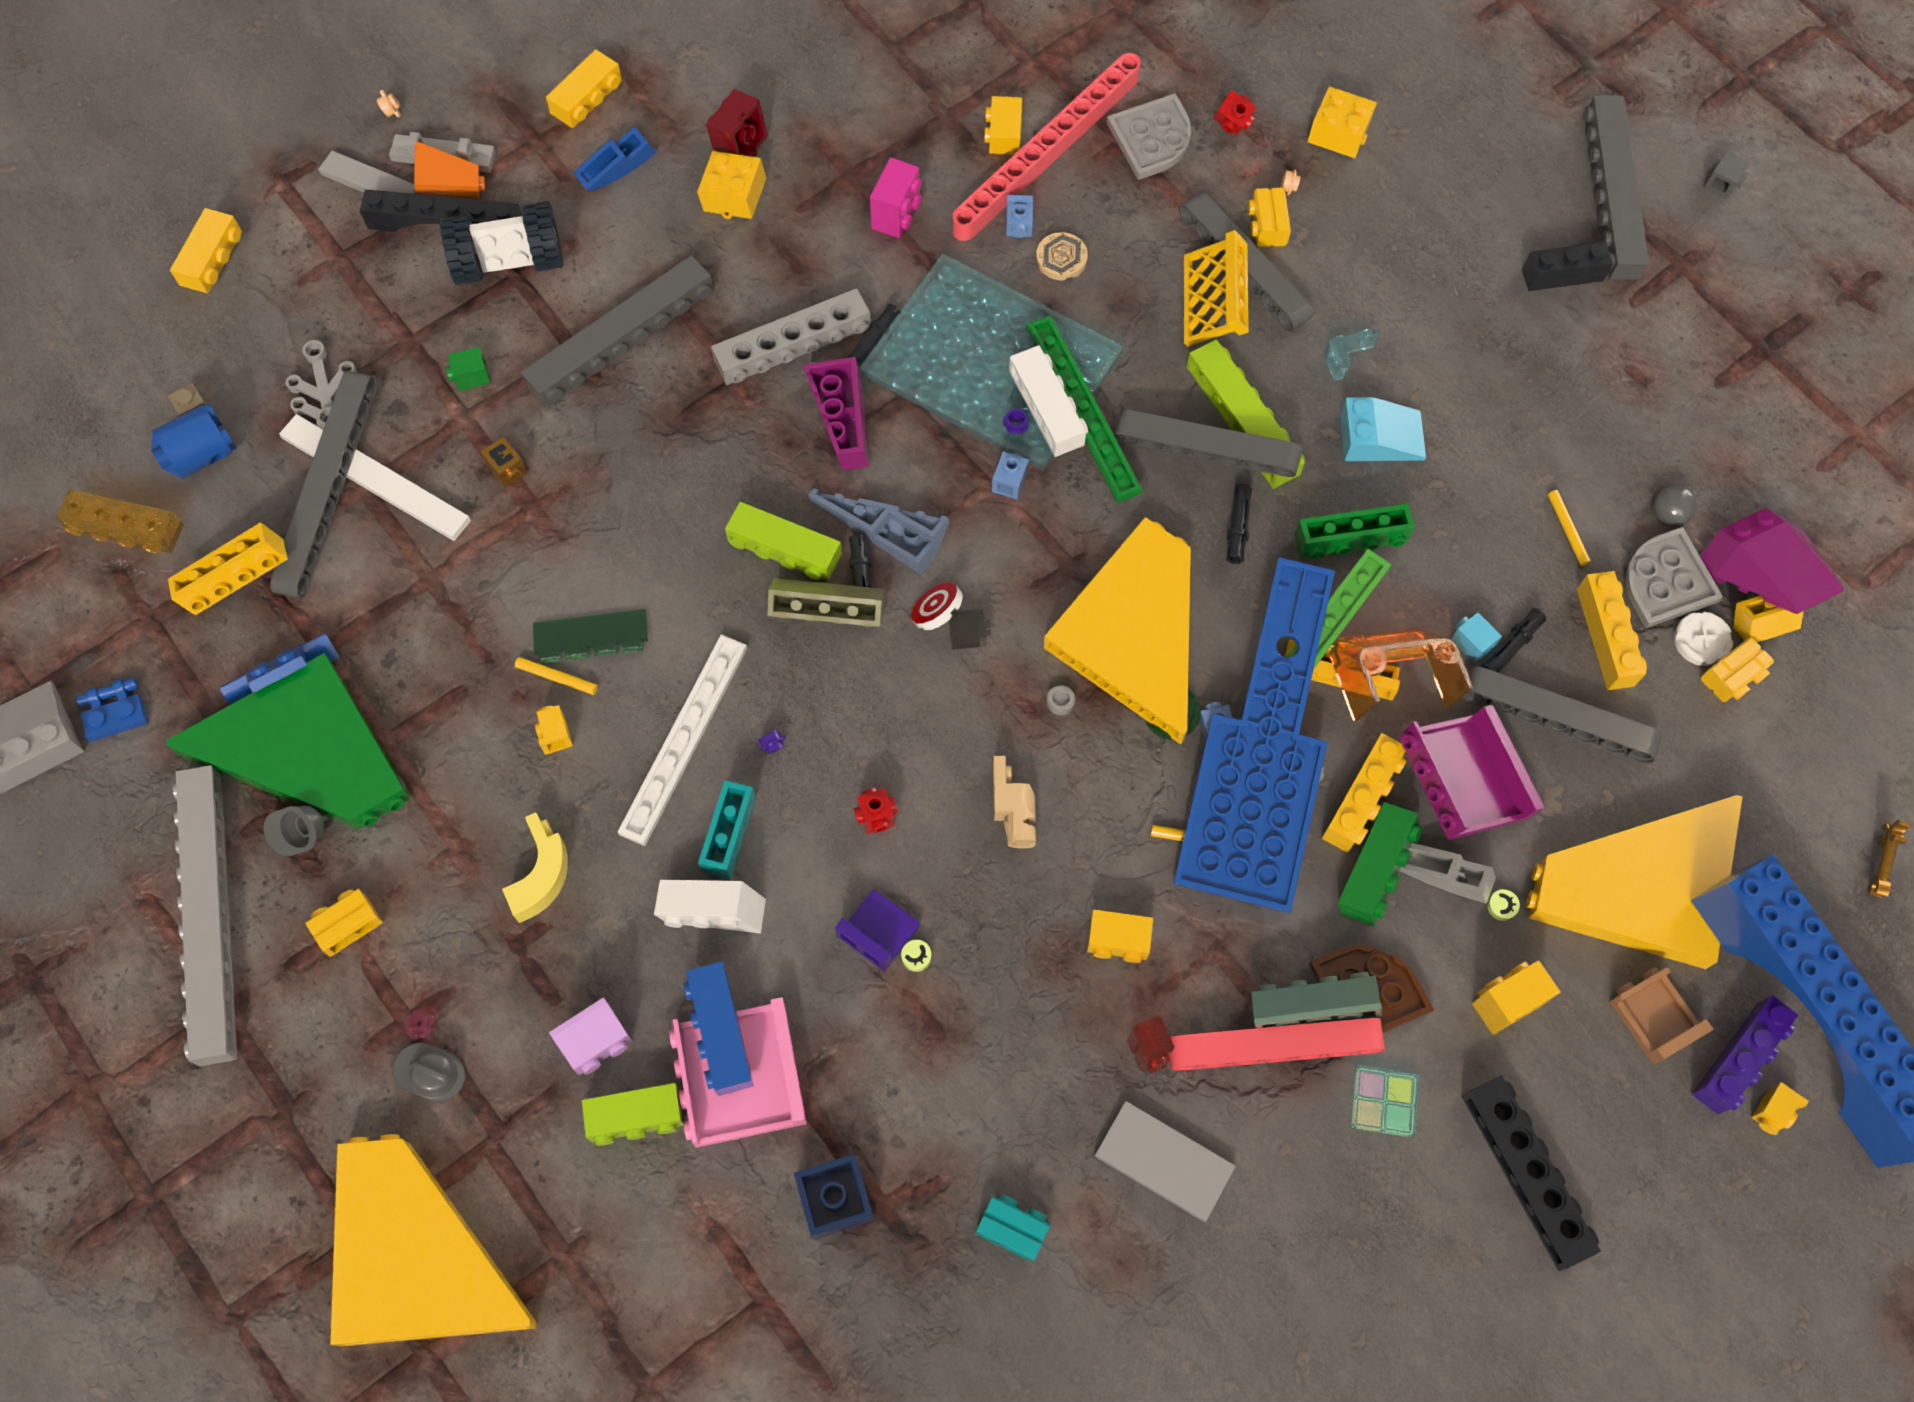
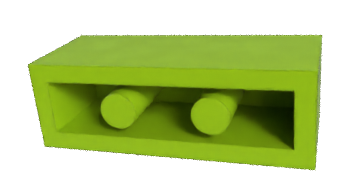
M676 1083L582 1100L586 1138L591 1143L595 1142L596 1146H603L614 1143V1138L624 1136L627 1137V1140H636L646 1137V1132L658 1130V1134L676 1132L678 1126L684 1125L683 1111L679 1099V1087Z

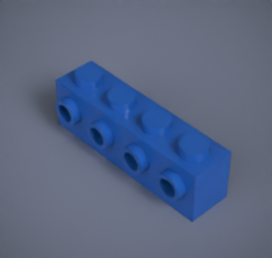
M723 962L686 971L688 981L683 982L687 1000L693 999L695 1007L694 1011H690L694 1030L700 1028L702 1040L697 1041L701 1059L707 1058L709 1070L704 1071L708 1089L714 1088L717 1096H722L754 1087Z

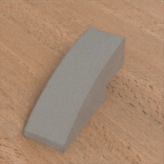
M1415 843L1411 844L1409 862L1405 868L1401 867V872L1447 892L1487 904L1496 880L1492 867L1465 861L1460 854Z

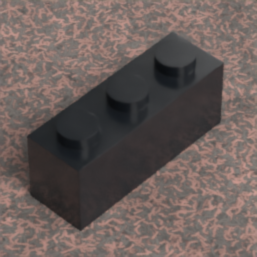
M1606 241L1530 251L1522 268V273L1528 291L1602 282L1612 267L1613 260Z

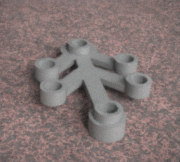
M311 340L303 346L302 352L307 361L312 363L317 387L303 381L298 375L289 376L285 384L290 392H302L321 402L322 409L308 404L303 397H296L292 399L290 407L299 416L306 414L316 419L318 427L324 429L333 403L332 398L337 392L344 371L352 368L350 371L357 372V369L351 361L342 362L339 365V371L328 384L324 366L327 351L320 341ZM294 382H299L296 386H291ZM299 404H303L301 408H296Z

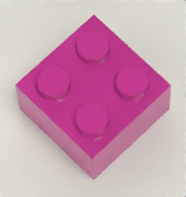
M890 157L870 196L871 228L873 230L900 239L903 231L909 229L912 222V214L914 210L919 209L922 202V195H920L922 179H919V167Z

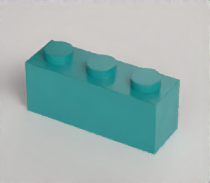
M724 780L698 861L703 874L731 880L756 801L753 787Z

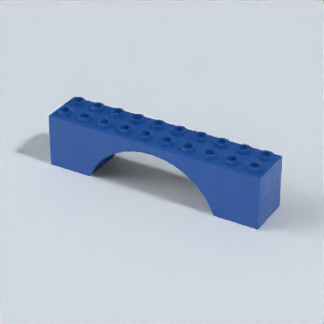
M1772 854L1732 873L1692 899L1691 902L1727 953L1746 958L1775 976L1799 998L1819 1023L1833 1047L1843 1075L1845 1088L1844 1102L1839 1114L1876 1167L1914 1162V1049L1776 856Z

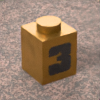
M504 437L480 451L486 465L504 487L519 481L527 473L521 457Z

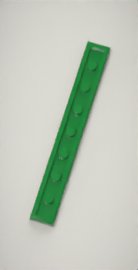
M1050 315L1028 323L1026 329L1035 347L1039 345L1043 353L1049 355L1053 365L1052 370L1055 375L1061 377L1064 384V392L1067 397H1072L1076 406V414L1079 419L1083 418L1087 425L1088 433L1086 434L1085 444L1116 504L1140 495L1142 488L1052 316Z

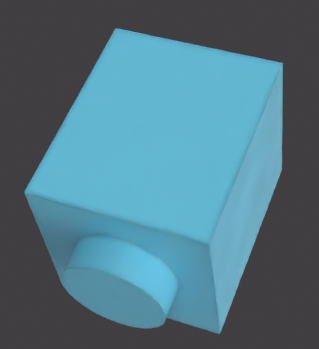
M1476 613L1470 619L1467 616L1455 625L1454 629L1456 632L1451 641L1475 664L1495 648L1502 636L1479 613Z

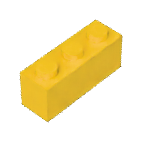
M595 49L546 96L550 114L571 128H574L596 106L600 105L612 90H615L620 85L622 77L619 64Z
M207 208L203 210L170 269V272L180 286L209 293L211 287L217 282L218 275L224 264L228 262L235 244L241 238L242 230L234 216Z

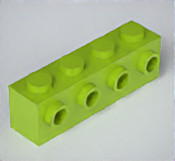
M739 502L725 528L727 540L735 548H746L762 559L768 560L770 558L778 561L787 569H798L814 580L822 579L828 582L842 555L840 541L742 502Z

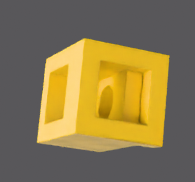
M560 706L540 708L536 712L539 723L535 724V729L539 737V744L545 755L572 747L571 736Z
M1780 1082L1768 1087L1751 1118L1757 1121L1759 1127L1765 1132L1777 1135L1780 1129H1788L1793 1125L1798 1117L1795 1111L1805 1107L1809 1101Z

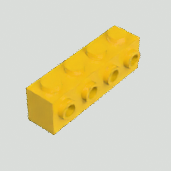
M260 522L168 578L171 600L192 614H199L288 560L284 540Z
M1615 571L1587 574L1578 586L1577 592L1607 690L1635 687L1646 675L1647 664L1645 659L1641 657L1638 648V635L1631 626L1630 610L1628 606H1625L1622 597V584L1617 580Z
M1381 733L1322 837L1323 840L1347 853L1354 843L1360 846L1368 832L1364 828L1365 823L1368 819L1374 821L1381 808L1377 804L1380 796L1387 797L1395 783L1390 778L1394 772L1400 774L1407 761V758L1403 757L1405 749L1401 743Z

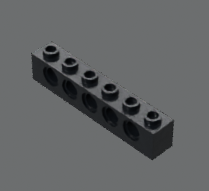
M1501 1075L1462 1095V1099L1557 1270L1568 1269L1600 1253L1599 1239L1591 1227H1587L1581 1216L1582 1209L1574 1197H1570L1564 1186L1565 1179L1558 1168L1553 1167L1548 1158L1547 1146L1540 1138L1536 1137L1532 1130L1530 1116L1525 1110H1521L1515 1100L1516 1093L1513 1086L1508 1081H1505ZM1495 1106H1500L1505 1111V1120H1501L1495 1115ZM1511 1134L1520 1138L1522 1142L1521 1149H1517L1511 1144ZM1528 1163L1533 1164L1537 1168V1179L1528 1174ZM1545 1192L1551 1194L1554 1198L1555 1204L1553 1208L1548 1207L1544 1203L1543 1195ZM1561 1222L1569 1225L1571 1229L1570 1238L1565 1237L1561 1233Z

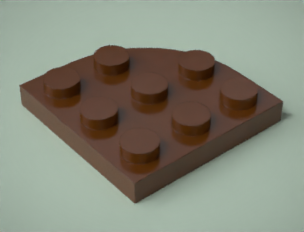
M1362 945L1345 947L1309 963L1318 983L1320 978L1337 976L1338 981L1350 979V974L1368 972L1369 977L1376 976L1382 1006V1017L1376 1018L1381 1019L1383 1033L1434 1011L1420 981L1411 968L1397 956H1391L1375 949V947Z

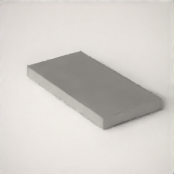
M1127 1101L1122 1106L1095 1155L1097 1159L1204 1223L1210 1216L1235 1168V1165Z

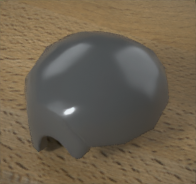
M1668 485L1653 496L1652 510L1659 521L1669 526L1682 525L1691 520L1695 513L1696 499L1687 487Z

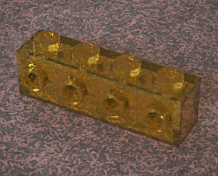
M69 489L56 516V519L65 527L64 530L72 535H90L102 542H107V540L117 541L119 544L129 548H133L135 545L156 554L160 551L172 554L184 526L176 514L171 511Z

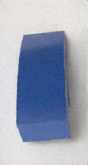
M633 127L616 143L610 139L574 172V175L590 192L627 175L647 161L656 151L640 132Z

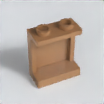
M1656 967L1652 968L1640 976L1643 982L1634 986L1630 981L1615 990L1619 996L1610 1001L1653 1065L1714 1030L1707 1019L1700 1023L1668 979L1667 975L1672 972L1669 967L1660 972Z

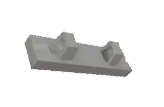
M410 132V136L395 134L389 152L391 161L415 164V142H420L477 164L479 172L491 173L496 155L494 146L474 144L467 138H460V142L423 138L420 133Z

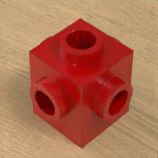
M1231 90L1212 119L1221 124V128L1224 131L1238 135L1242 129L1247 131L1254 121L1255 117L1252 116V113L1256 106L1252 104L1248 97L1238 95Z
M871 788L862 792L861 796H857L858 807L853 808L858 825H864L866 834L880 833L895 826L894 814L898 813L894 797L887 796L885 788L880 790Z

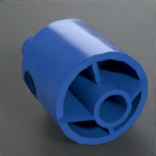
M210 404L206 406L201 405L152 430L151 452L163 470L182 479L232 454V451L237 448L224 427L218 429V427L222 426V423Z

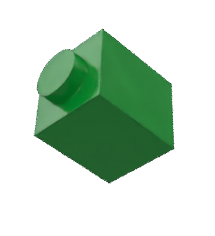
M480 347L448 354L450 365L446 366L447 375L450 382L455 381L459 391L491 383L486 361Z

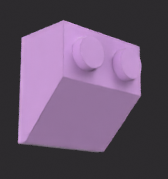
M604 997L549 1032L578 1075L582 1073L587 1075L594 1072L601 1066L600 1062L610 1055L612 1057L620 1055L628 1048L627 1044L632 1042Z

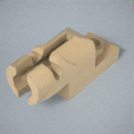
M994 756V821H1004L1009 847L1032 848L1036 846V828L1032 826L1036 820L1034 792L1030 784L1011 783V766H1006V757Z

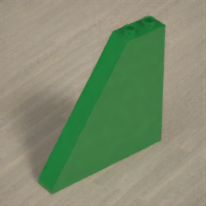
M325 653L307 662V666L255 693L247 695L165 741L167 746L182 758L202 766L212 765L219 773L300 806H311L320 814L327 815L334 820L357 829L373 825L378 821L379 817L389 811L399 810L404 806L405 802L411 799L340 675Z

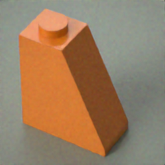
M415 142L414 185L416 194L480 200V192H485L484 176H479V166L477 164L423 143Z

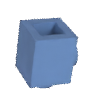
M1003 452L992 479V492L1018 500L1028 473L1029 459L1017 453Z

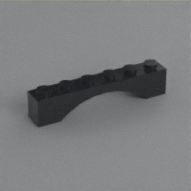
M365 189L359 210L368 230L394 232L410 225L440 224V219L466 214L469 215L472 224L523 216L517 203Z

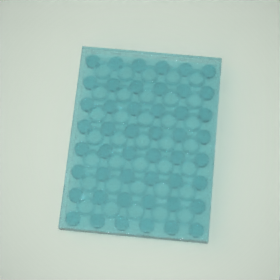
M942 254L859 369L861 375L1010 454L1017 453L1022 455L1024 458L1029 459V464L1044 471L1054 455L1009 372L1010 356L1035 347L1026 329L1027 324L1050 315L1052 316L1093 396L1123 353L1124 346ZM1017 408L1023 410L1029 417V428L1022 434L1017 433L1013 435L1007 432L1006 427L1003 426V418L1010 410Z

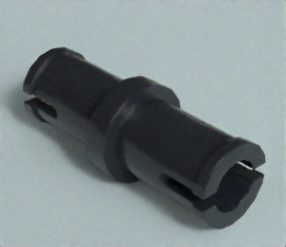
M858 534L849 537L851 549L849 566L853 570L854 586L872 588L869 573L871 559L868 558L867 538L865 535L860 534V540H858Z

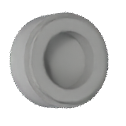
M1064 685L1051 688L1046 700L1048 709L1056 715L1070 713L1075 705L1074 692Z

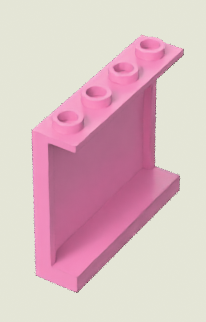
M783 997L771 999V1004L736 1011L754 1087L722 1096H717L714 1088L708 1089L704 1071L709 1070L707 1058L701 1059L697 1041L702 1040L700 1028L694 1030L692 1021L680 1023L678 1019L673 1020L674 1029L669 1030L671 1046L672 1048H677L679 1056L678 1060H674L676 1077L677 1079L682 1078L684 1090L679 1091L681 1108L687 1109L689 1121L684 1122L686 1139L692 1140L696 1148L807 1124Z

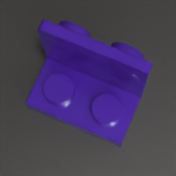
M872 890L848 921L842 918L835 927L839 939L885 972L904 945L920 927V923L879 892Z

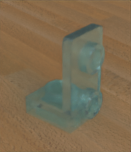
M1364 329L1356 334L1348 336L1339 335L1328 341L1324 357L1334 381L1345 378L1348 367L1351 364L1348 353L1375 347L1380 335L1378 329Z

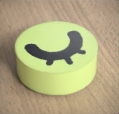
M1502 889L1490 896L1487 908L1493 918L1500 921H1508L1518 913L1520 902L1513 892Z
M912 940L906 943L901 952L904 966L914 972L926 969L931 962V949L928 944L921 940Z

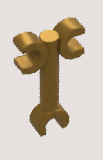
M1896 820L1893 825L1887 823L1882 825L1881 829L1885 830L1883 838L1879 839L1877 843L1884 846L1876 878L1873 879L1869 887V895L1881 898L1882 895L1888 897L1891 889L1889 878L1898 844L1904 845L1907 843L1908 839L1904 838V833L1908 828H1911L1912 824Z

